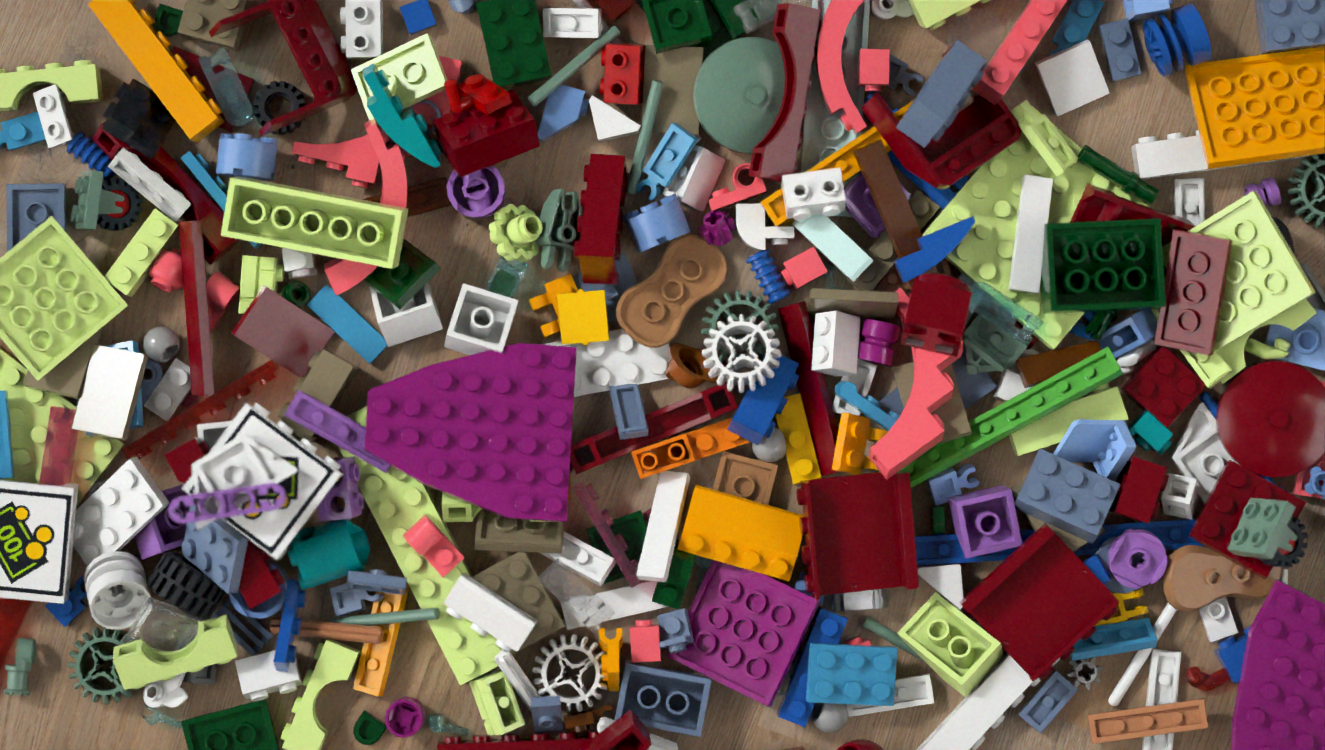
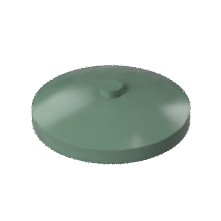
M759 37L737 38L717 47L702 63L694 83V108L703 129L721 146L736 152L752 153L753 147L765 137L773 126L780 111L785 88L784 63L778 43Z

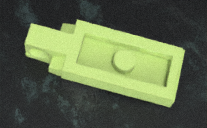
M1027 100L1011 111L1019 122L1020 129L1057 177L1077 162L1078 157L1046 115L1043 114L1041 116Z

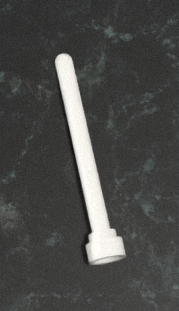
M1169 602L1153 626L1157 642L1177 611ZM1153 648L1138 650L1108 699L1110 705L1117 706Z

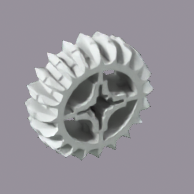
M743 314L739 315L738 322H734V318L729 316L728 325H725L722 321L717 322L719 331L711 328L709 330L711 338L704 339V345L707 348L702 350V356L708 358L703 362L704 368H711L708 372L710 378L718 376V386L723 385L727 381L728 391H732L734 385H738L740 393L744 392V385H749L750 390L755 391V382L765 386L766 380L764 376L773 378L774 372L772 369L779 368L780 363L776 358L781 357V350L776 348L780 345V341L776 338L771 339L775 335L773 329L764 331L766 329L765 321L755 325L756 317L754 315L751 316L749 322H745ZM736 334H747L746 337L740 340L731 337ZM757 340L762 343L766 351L763 362L758 360V355L753 352ZM721 345L725 347V351L730 355L726 367L721 364L717 356ZM747 349V356L742 354L737 357L736 351L741 353ZM742 367L753 370L747 373H736Z
M575 633L571 636V642H567L565 634L560 635V645L552 638L549 641L553 648L551 651L547 647L542 646L540 650L546 657H535V661L542 664V667H533L532 669L533 673L541 674V677L533 680V684L543 683L544 687L537 691L538 694L542 695L547 691L550 694L548 696H560L561 703H567L566 712H571L573 703H576L579 712L582 711V701H585L589 707H592L593 701L590 698L592 695L598 700L602 698L597 688L599 687L603 690L608 688L606 683L601 682V678L607 676L602 675V662L600 663L599 661L602 655H605V652L600 651L597 654L593 652L598 646L597 642L592 643L590 648L585 646L588 641L587 636L582 638L581 644L576 643L577 634ZM563 650H579L589 657L579 662H573L565 655ZM556 655L561 666V673L549 681L547 675L548 664L553 656ZM566 664L572 669L585 665L579 669L580 673L576 674L578 676L577 682L572 677H565L559 681L564 676L563 673L567 672L564 669ZM594 664L596 671L595 681L587 691L581 675L588 667ZM563 684H570L578 691L579 695L566 696L557 692L554 688Z

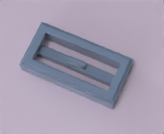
M229 597L211 618L221 616L223 613L227 614V617L256 646L253 648L232 628L236 642L251 656H255L274 635L257 619L243 615L265 636L262 640L258 638L228 609L231 605L233 606Z

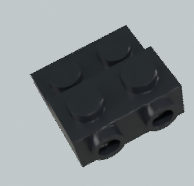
M133 78L130 84L123 82L115 95L119 101L118 103L111 101L103 114L107 120L101 129L152 160L176 120L165 106L155 101L157 95L152 89Z

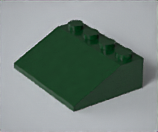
M1160 219L1044 224L1041 274L1042 313L1141 310L1165 307Z

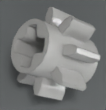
M1096 657L1089 658L1088 661L1085 659H1080L1076 662L1068 661L1072 665V671H1068L1066 675L1076 678L1073 686L1078 687L1082 682L1085 688L1089 690L1091 682H1101L1097 677V672L1102 671L1103 667L1093 664L1096 661ZM1083 664L1091 668V672H1088L1086 675L1087 678L1078 674V671L1082 670Z

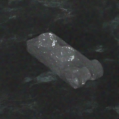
M746 0L736 5L733 10L737 16L740 15L744 22L742 27L746 34H749L775 21L777 4L792 3L806 6L812 0ZM754 9L758 18H754L750 10Z
M559 558L538 577V580L593 633H596L601 628L599 624L606 617L609 619L615 613ZM595 606L598 610L590 617L587 612Z

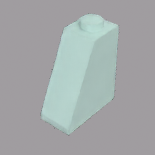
M823 214L811 215L808 219L795 220L792 223L809 242L853 282L874 261L835 223Z

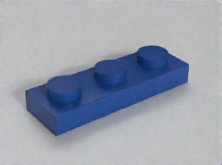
M288 579L273 661L276 671L288 672L289 663L295 662L296 646H293L294 636H299L301 630V618H298L299 608H304L306 602V591L302 590L299 580Z

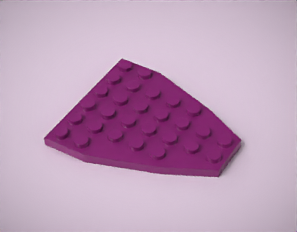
M517 343L505 346L502 353L489 350L429 365L368 390L364 450L426 486L508 519L566 522L577 347Z
M1276 579L1248 631L1241 679L1238 685L1232 717L1231 750H1325V604Z

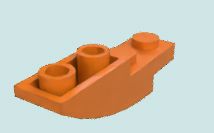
M732 418L632 451L631 454L639 477L643 479L749 443L750 441L727 430Z

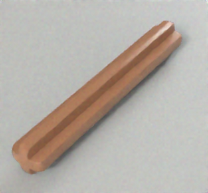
M274 617L271 620L270 631L273 634H279L281 617ZM301 619L299 636L379 644L382 642L383 630L378 626Z

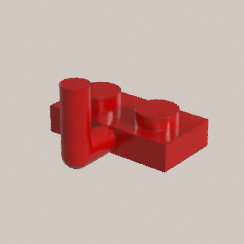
M481 74L469 76L458 85H456V81L453 79L444 82L453 113H460L475 106L488 115L512 103L509 92Z

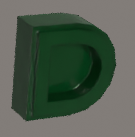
M159 4L155 17L156 29L162 31L166 37L179 35L178 28L183 11Z
M931 506L932 534L944 535V506Z
M364 710L353 727V734L359 743L371 745L381 738L387 727L381 720Z

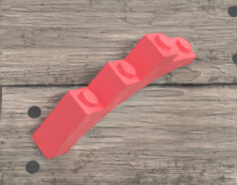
M439 56L447 80L453 79L456 81V85H458L463 62ZM446 90L427 98V100L432 101L439 108L441 117L446 113L452 112ZM427 103L416 104L413 106L414 111L417 115L420 113L423 115L428 124V130H430L434 126L433 120L437 119L435 109ZM368 134L341 143L309 144L294 142L292 154L299 156V162L315 165L316 160L327 163L326 168L343 171L344 167H348L346 178L352 180V186L369 189V184L377 186L381 166ZM389 136L390 140L385 143L388 145L395 141ZM399 146L403 161H405V157L413 158L411 154Z
M900 287L895 291L898 293L896 314L904 326L911 294H906ZM961 340L957 357L911 347L914 375L910 397L901 416L889 432L870 448L869 452L870 460L886 480L942 441L944 424L936 414L931 415L930 413L952 398L954 383L946 372L941 373L940 371L962 356L963 340Z

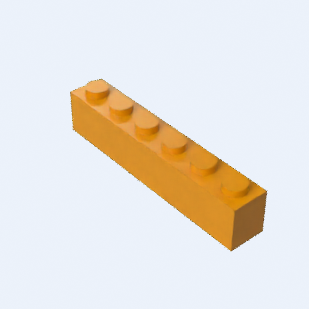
M92 0L88 3L89 7L190 140L199 143L224 123V120L219 115L223 112L214 99L208 100L202 93L205 90L203 84L195 75L192 78L185 70L188 67L187 63L178 53L173 55L168 48L171 42L162 31L157 33L151 26L154 20L144 8L142 10L138 9L134 3L136 0Z

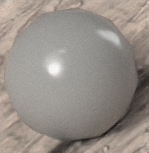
M156 326L149 330L144 337V352L150 359L156 362H167L179 351L180 341L178 335L166 326Z
M774 427L769 439L763 437L759 445L752 443V450L758 459L764 462H776L784 457L786 454V443L781 430Z
M817 703L812 714L815 726L827 733L839 731L845 726L848 719V710L845 704Z

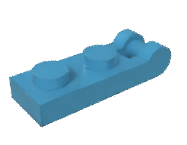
M841 381L835 386V393L840 399L887 431L892 428L900 417L893 411H890L889 414L879 408L881 403L867 394L865 398L859 395L856 386L851 382Z

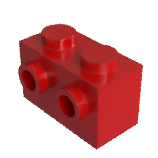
M606 44V49H603L601 53V65L605 67V77L600 82V94L604 95V103L636 105L643 103L644 44Z

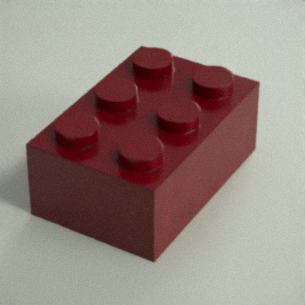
M513 90L508 91L512 103L488 115L472 106L460 113L449 112L433 120L437 140L443 154L459 177L540 147L535 119Z

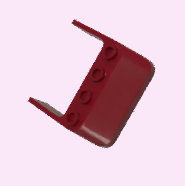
M270 0L219 20L209 31L210 36L214 37L273 14L314 95L313 103L268 121L259 130L261 136L345 102L357 92L351 68L344 54L341 53V48L316 0Z
M949 49L942 55V57L946 55ZM972 89L970 91L971 105L957 113L953 122L945 129L937 142L931 139L925 148L916 141L913 142L909 136L896 128L899 121L879 93L873 95L862 107L864 113L904 168L938 189L950 187L1011 146L1021 136L1019 122L1002 99L994 105Z

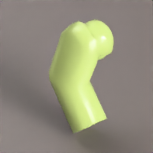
M1250 338L1245 345V351L1262 359L1285 358L1289 354L1288 349L1291 344L1285 339L1277 338L1274 346H1270Z

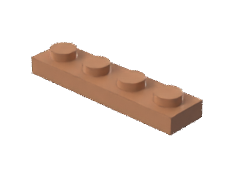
M1204 698L1088 714L1092 744L1209 728Z

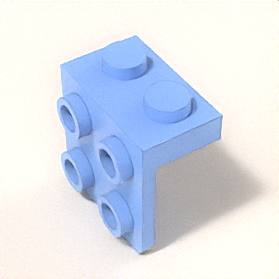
M1079 419L1072 422L1053 454L1070 462H1093L1097 474L1115 481L1136 449V445L1124 420Z

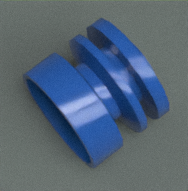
M1192 3L1171 10L1172 24L1162 13L1156 16V22L1153 18H1148L1142 23L1148 54L1163 77L1171 75L1173 69L1177 72L1183 70V56L1191 66L1212 59L1211 43L1198 10Z

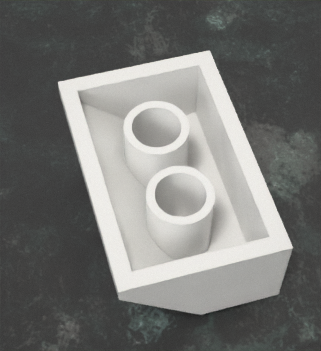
M466 573L460 575L443 603L448 606L446 612L458 620L465 617L473 623L471 625L473 630L483 636H486L487 633L497 638L495 644L509 653L512 649L515 651L519 650L538 621Z

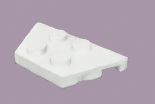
M1200 402L1196 406L1170 458L1183 476L1197 479V495L1205 504L1228 460L1233 461V459L1227 454L1221 444L1217 432L1216 419L1205 404Z
M242 434L192 464L194 494L267 483L278 484L299 471L297 467L246 434ZM259 489L254 490L256 496H258ZM240 492L234 499L235 506L239 507L251 500L247 493ZM209 497L205 502L206 511L210 514L218 513L221 509L220 500L216 497ZM195 498L197 517H201L199 498ZM217 519L195 522L196 527L200 530Z

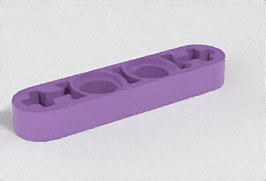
M267 483L180 496L170 503L169 514L175 522L190 523L276 510L284 505L287 494L281 485ZM269 488H273L274 492H280V498L276 499L275 505H271V501L265 500L259 501L262 506L261 508H256L257 498L254 493L255 489H259L258 495L268 494ZM240 492L247 493L251 498L250 506L244 510L237 508L234 503L236 495ZM209 497H216L221 502V509L216 514H210L205 509V502ZM199 498L201 517H197V511L186 513V518L184 519L181 514H176L175 509L180 507L181 501H184L185 506L196 505L194 499Z

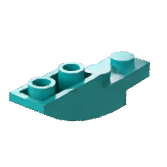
M374 63L363 69V78L374 95L368 98L367 108L377 123L409 154L435 168L440 166V155L443 154V151L435 138L431 140L426 130L429 127L421 113L417 115L413 107L402 113L404 110L403 103L397 94H391L387 87L390 85V82L384 70L378 71Z

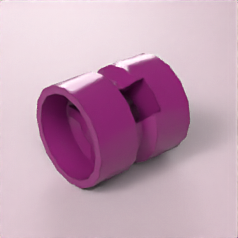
M865 319L862 328V335L865 337V341L859 342L858 359L892 367L895 350L891 346L897 343L901 327L881 321Z
M400 697L386 711V727L397 737H410L417 733L424 724L426 717L425 708L420 701L413 697Z

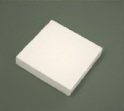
M1089 40L1080 42L1035 62L1051 107L1057 117L1110 94Z

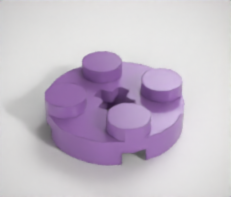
M1127 529L1112 542L1108 551L1107 563L1118 582L1126 587L1136 589L1142 588L1141 586L1149 583L1153 584L1162 577L1167 567V556L1163 544L1156 535L1142 529ZM1141 552V556L1145 559L1144 562H1137L1136 565H1132L1133 560L1131 556Z

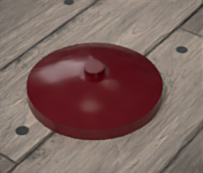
M1263 362L1244 369L1228 383L1217 406V432L1225 451L1234 462L1260 476L1286 477L1306 470L1325 452V387L1311 372L1288 362Z

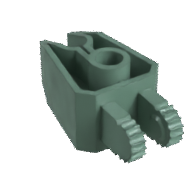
M555 189L550 193L543 205L539 218L543 228L539 238L535 240L537 245L542 247L540 263L542 268L551 269L554 264L556 250H558L556 263L558 271L567 272L575 241H580L581 233L577 231L578 215H582V207L576 191L566 192L564 197V189Z

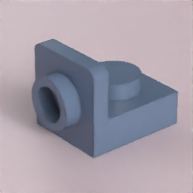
M684 608L657 615L662 641L659 642L660 648L669 650V653H677L687 650L686 645L694 643L687 609Z

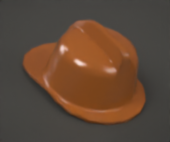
M675 343L670 347L672 358L665 373L667 378L690 389L698 387L705 381L717 383L718 376L710 378L708 372L711 368H704L703 362L708 358L702 356V349L693 348L681 343ZM724 360L721 364L726 367L728 363Z

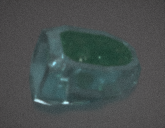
M500 256L487 282V291L513 298L527 270L528 264L526 262H519L517 259L507 261L504 257Z

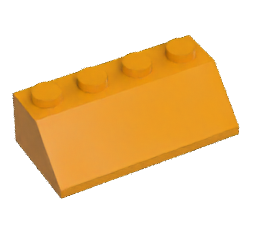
M695 484L677 550L790 581L803 536L799 527V518L803 517V515Z

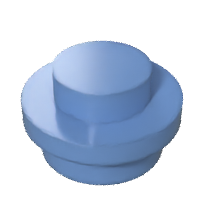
M1310 325L1297 328L1292 336V344L1301 354L1307 355L1316 352L1322 343L1320 332Z

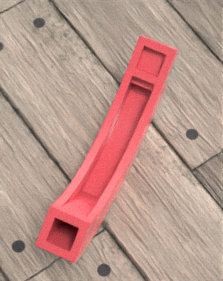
M831 0L822 20L817 39V78L824 103L830 115L841 110L843 113L840 116L842 124L847 131L852 130L856 135L865 130L867 126L847 91L842 72L841 54L847 26L854 13L865 0Z
M375 119L365 122V129L381 166L382 194L380 203L406 208L407 177L399 145L396 142L386 145L385 142L390 140L389 136L381 126L377 125ZM340 258L324 263V270L335 295L349 290L365 279L377 267L376 265Z

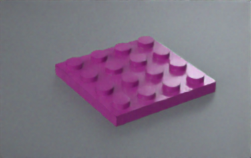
M712 560L688 611L694 643L686 645L687 650L668 653L667 657L771 707L820 601L765 574Z

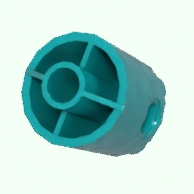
M350 519L331 520L299 531L289 544L290 550H288V555L292 566H298L300 572L297 574L302 590L346 577L348 576V571H364L370 552V544L364 528L358 527Z

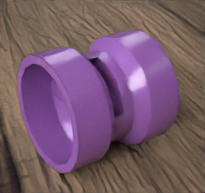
M1273 177L1263 179L1260 184L1251 183L1243 187L1244 196L1252 191H1257L1265 206L1269 205L1272 207L1281 204L1280 191Z

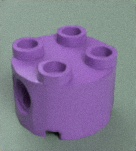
M493 165L459 177L454 169L447 182V195L452 206L464 217L474 220L486 219L503 206L506 186L499 170Z

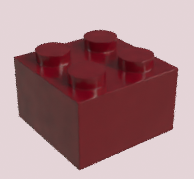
M1158 346L1119 389L1143 411L1151 413L1167 428L1205 388L1206 384L1165 346Z
M1130 456L1119 473L1117 483L1120 486L1109 512L1144 523H1149L1150 518L1155 519L1160 503L1156 502L1159 491L1165 490L1169 475L1165 474L1167 467Z

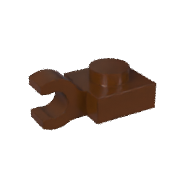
M606 704L598 709L564 715L566 729L573 728V732L590 729V724L599 722L600 718L603 717V713L607 710H612L613 706Z

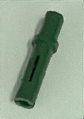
M1088 145L1081 149L1077 156V162L1120 186L1122 192L1126 194L1131 193L1148 205L1155 201L1159 189L1139 178V174L1134 171L1129 172L1112 160L1094 151Z

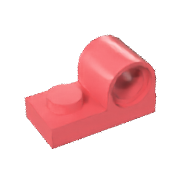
M749 163L740 164L734 170L732 176L734 191L729 192L727 187L712 193L713 198L708 200L711 211L732 206L767 192L762 179L754 178L753 183L747 186L742 185L738 181L737 176L741 171L750 170Z
M219 271L215 272L206 282L210 334L240 294V286Z
M426 514L403 534L406 541L421 556H424L442 577H445L465 558Z

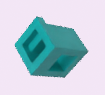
M1143 411L1128 427L1131 436L1134 434L1137 436L1134 441L1146 452L1151 449L1161 455L1171 445L1169 439L1173 434L1148 411Z

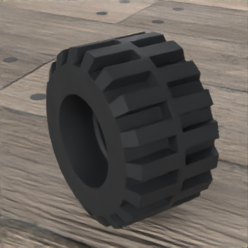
M165 551L147 580L151 590L178 609L199 619H210L226 593L187 558L169 551Z

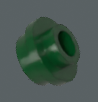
M292 280L283 286L282 297L302 308L310 298V291L305 283ZM292 291L296 293V299L293 297Z

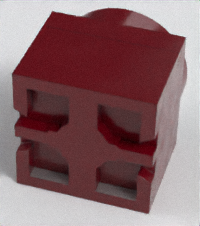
M929 273L917 276L913 282L900 344L957 357L971 300V288L963 281L943 274Z

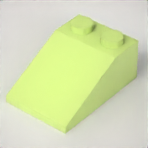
M937 592L929 598L897 633L945 682L965 698L1004 657L999 641Z

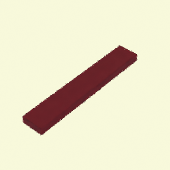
M179 221L192 395L209 396L214 395L202 222Z
M804 301L778 308L791 360L799 363L795 374L799 375L797 385L821 476L837 473L839 471L832 470L838 427L824 373L811 370L814 334L806 303Z

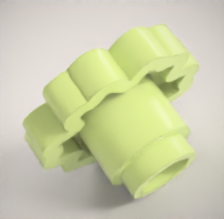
M508 204L494 212L495 221L489 224L490 240L498 244L497 252L500 256L504 257L507 261L517 259L519 262H525L539 253V247L535 240L539 238L543 227L541 220L535 215L534 211L528 209L525 205L516 207L514 204Z

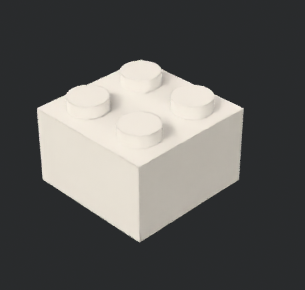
M463 283L446 334L444 347L467 355L489 350L502 353L510 333L519 300Z

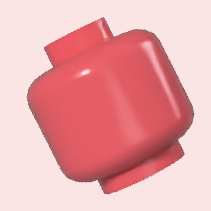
M171 248L170 251L162 250L148 271L152 279L151 284L168 293L182 288L181 250Z

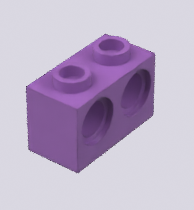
M355 457L332 458L341 465L339 470L344 475L341 481L337 480L317 506L319 521L351 519L362 514L361 510L364 506L362 494L359 493L360 469L358 464H355ZM338 496L344 499L346 503L345 510L338 506Z

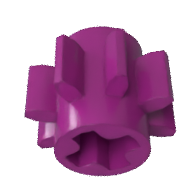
M718 210L707 213L702 218L704 225L698 227L702 238H705L707 244L713 243L716 246L727 244L733 238L731 231L737 229L727 211L722 213Z

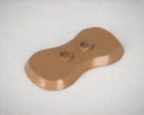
M686 233L673 239L666 247L655 272L646 280L630 287L620 297L616 308V318L622 329L633 340L646 347L658 348L671 342L680 331L689 309L699 300L716 292L725 282L728 273V264L725 256L713 243L708 245L705 238L695 233Z
M1186 545L1176 549L1168 556L1167 567L1162 575L1163 589L1169 604L1173 608L1184 612L1199 610L1215 600L1226 597L1260 600L1268 596L1276 579L1280 581L1282 567L1273 566L1268 578L1263 579L1209 548Z

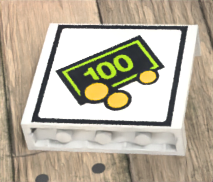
M257 402L254 406L246 403L208 454L242 434H246L297 467L299 472L278 483L285 489L287 494L286 501L281 508L223 517L221 519L276 560H280L296 534L338 478H341L344 474L339 471L341 465L327 455L323 459L316 454L317 447L304 437L301 441L293 437L291 434L294 430L283 421L279 420L276 424L269 419L268 415L270 412ZM193 476L189 478L182 488L189 495H194ZM270 488L268 494L256 496V508H261L262 506L259 501L269 500L271 505H275L276 499L280 498V492H274V489ZM251 500L237 508L241 510L247 509L251 504Z
M0 480V598L64 604L69 599L79 484L66 483L64 486Z

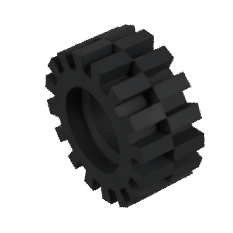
M285 81L270 82L271 84L262 86L263 89L256 93V100H253V113L257 118V122L262 127L268 121L275 119L270 114L269 105L277 97L287 98L291 104V111L306 106L305 97L294 85ZM305 118L271 133L285 135L288 132L292 133L294 129L302 125L301 122Z

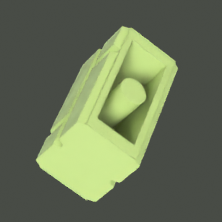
M242 255L239 314L245 313L263 285L278 293V282H283L284 265L280 264L279 258Z
M492 670L469 681L482 720H485L484 726L488 735H502L525 725L512 685L502 670Z

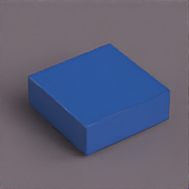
M417 0L399 7L410 35L437 25L428 0Z

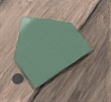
M983 308L964 332L963 343L965 344L968 364L967 373L971 375L979 372L1005 371V369L1012 367L1029 343Z

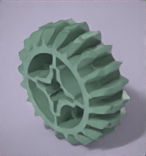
M1325 153L1321 154L1320 157L1318 154L1310 156L1311 162L1306 158L1301 159L1300 163L1303 169L1296 166L1292 170L1298 178L1290 177L1288 179V182L1294 184L1295 188L1288 189L1287 194H1295L1296 199L1290 200L1289 204L1291 206L1299 204L1300 208L1295 211V214L1298 216L1305 212L1306 215L1303 222L1309 223L1314 217L1313 224L1316 228L1320 227L1323 221L1325 226V212H1321L1313 207L1315 204L1325 201V195L1318 197L1325 188V175L1316 170L1317 167L1325 166ZM1308 176H1310L1314 190L1307 199L1305 185Z
M736 290V299L731 300L730 294L726 292L724 293L726 303L722 304L716 298L714 303L719 308L717 310H714L712 307L706 309L713 317L712 319L702 318V322L710 324V328L701 329V334H709L711 328L716 329V323L721 314L727 322L729 316H732L735 322L739 321V318L729 310V307L737 305L747 306L755 310V312L745 318V322L749 321L751 316L754 315L756 321L761 318L762 321L766 322V329L764 331L768 329L778 330L779 325H770L769 320L777 317L776 313L768 316L765 311L770 309V303L765 304L763 308L758 305L763 299L762 296L759 295L755 302L750 301L751 291H747L746 298L741 299L740 290ZM739 334L738 337L734 335L732 338L740 340L744 337H740ZM774 335L771 339H778V336ZM756 342L753 352L762 360L765 355L762 352L764 346L761 342L759 345ZM721 345L718 351L722 354L718 359L722 363L725 356L730 358V355L725 351V347ZM736 353L737 357L742 354L747 356V353Z
M96 627L92 631L93 637L88 632L82 634L85 643L79 640L74 642L75 647L80 651L72 650L69 652V656L76 659V662L67 663L68 668H76V672L69 674V679L78 677L80 682L76 683L73 687L77 690L84 686L86 688L82 692V697L84 698L92 692L93 703H97L101 695L104 705L110 703L111 695L115 703H119L122 699L121 693L126 698L132 696L130 689H123L114 662H112L113 666H110L113 668L112 671L107 669L96 673L102 668L101 664H104L101 662L102 659L105 661L113 659V654L106 652L104 648L101 649L97 643L107 641L119 646L129 643L132 634L129 632L121 638L122 629L115 630L112 635L111 629L104 627L102 635L101 630ZM91 650L94 667L87 674L85 660L87 653ZM100 676H104L110 682H114L117 687L103 688L92 681Z

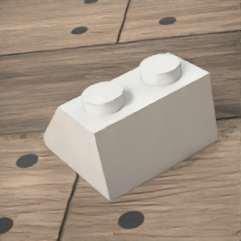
M429 282L400 310L369 286L377 321L388 347L443 329Z

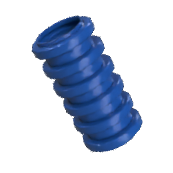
M84 132L77 133L72 138L73 140L69 142L67 153H73L75 159L80 158L83 165L88 164L90 170L95 169L96 171L104 172V180L111 179L116 174L108 167L112 161L110 157L96 143H92L91 137L86 138Z
M767 249L748 257L746 262L747 264L751 263L752 268L750 270L751 272L755 271V279L760 281L759 287H763L765 290L763 295H767L769 298L767 302L773 304L789 296L791 290L786 289L785 285L787 283L782 281L781 277L783 275L777 272L779 267L778 265L774 266V258H770V250Z

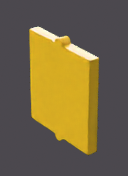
M579 289L578 292L557 294L562 345L582 343L586 346L589 342L609 341L605 290L584 292L583 289Z

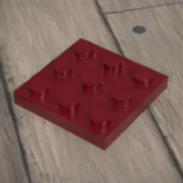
M1228 460L1188 537L1257 576L1266 579L1273 566L1265 565L1255 557L1235 555L1227 550L1232 534L1237 529L1243 515L1244 507L1250 498L1287 501L1295 506L1292 515L1298 518L1306 502L1232 460Z

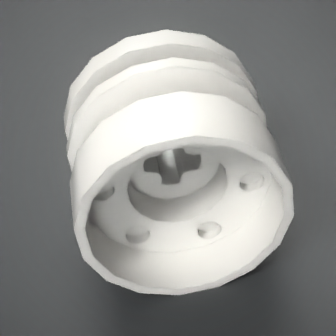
M120 551L104 553L91 561L86 567L83 578L92 618L97 624L107 629L115 630L131 628L140 623L148 615L152 604L143 564L132 554Z

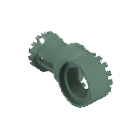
M18 638L16 645L19 646L15 647L18 652H15L16 664L5 665V670L8 671V678L4 694L26 696L30 695V690L27 689L28 672L31 671V665L35 662L36 640Z

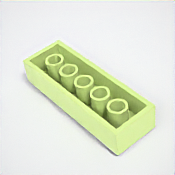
M236 176L230 178L221 236L386 268H395L399 266L408 208Z

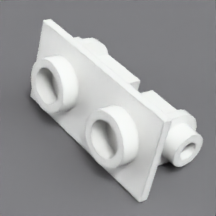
M57 84L34 92L33 96L48 148L60 144L68 145L73 140L72 138L75 136V133H72L69 119L66 118V109L62 98L63 92L59 91Z

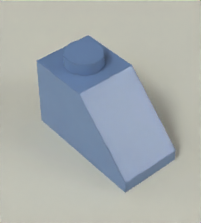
M560 85L548 95L538 131L539 141L545 142L579 122L580 115L586 116L589 99L585 98V91Z
M1141 309L1106 329L1102 338L1098 340L1101 350L1109 347L1114 357L1117 358L1156 336L1158 321L1151 309Z

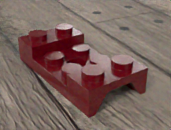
M1087 183L1070 221L1160 219L1162 247L1171 242L1174 229L1189 231L1195 227L1188 219L1141 205L1090 183ZM1163 264L1164 276H1166L1167 269Z

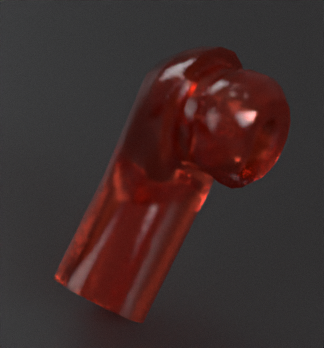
M1196 666L1190 667L1186 671L1188 683L1192 687L1203 691H1211L1230 681L1224 668L1210 675L1201 672L1200 668Z

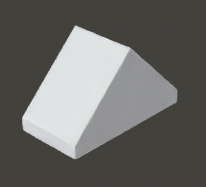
M593 95L590 97L589 103L598 142L630 136L640 132L641 125Z
M961 564L917 566L918 575L956 608L959 610L962 608L960 601L963 599Z

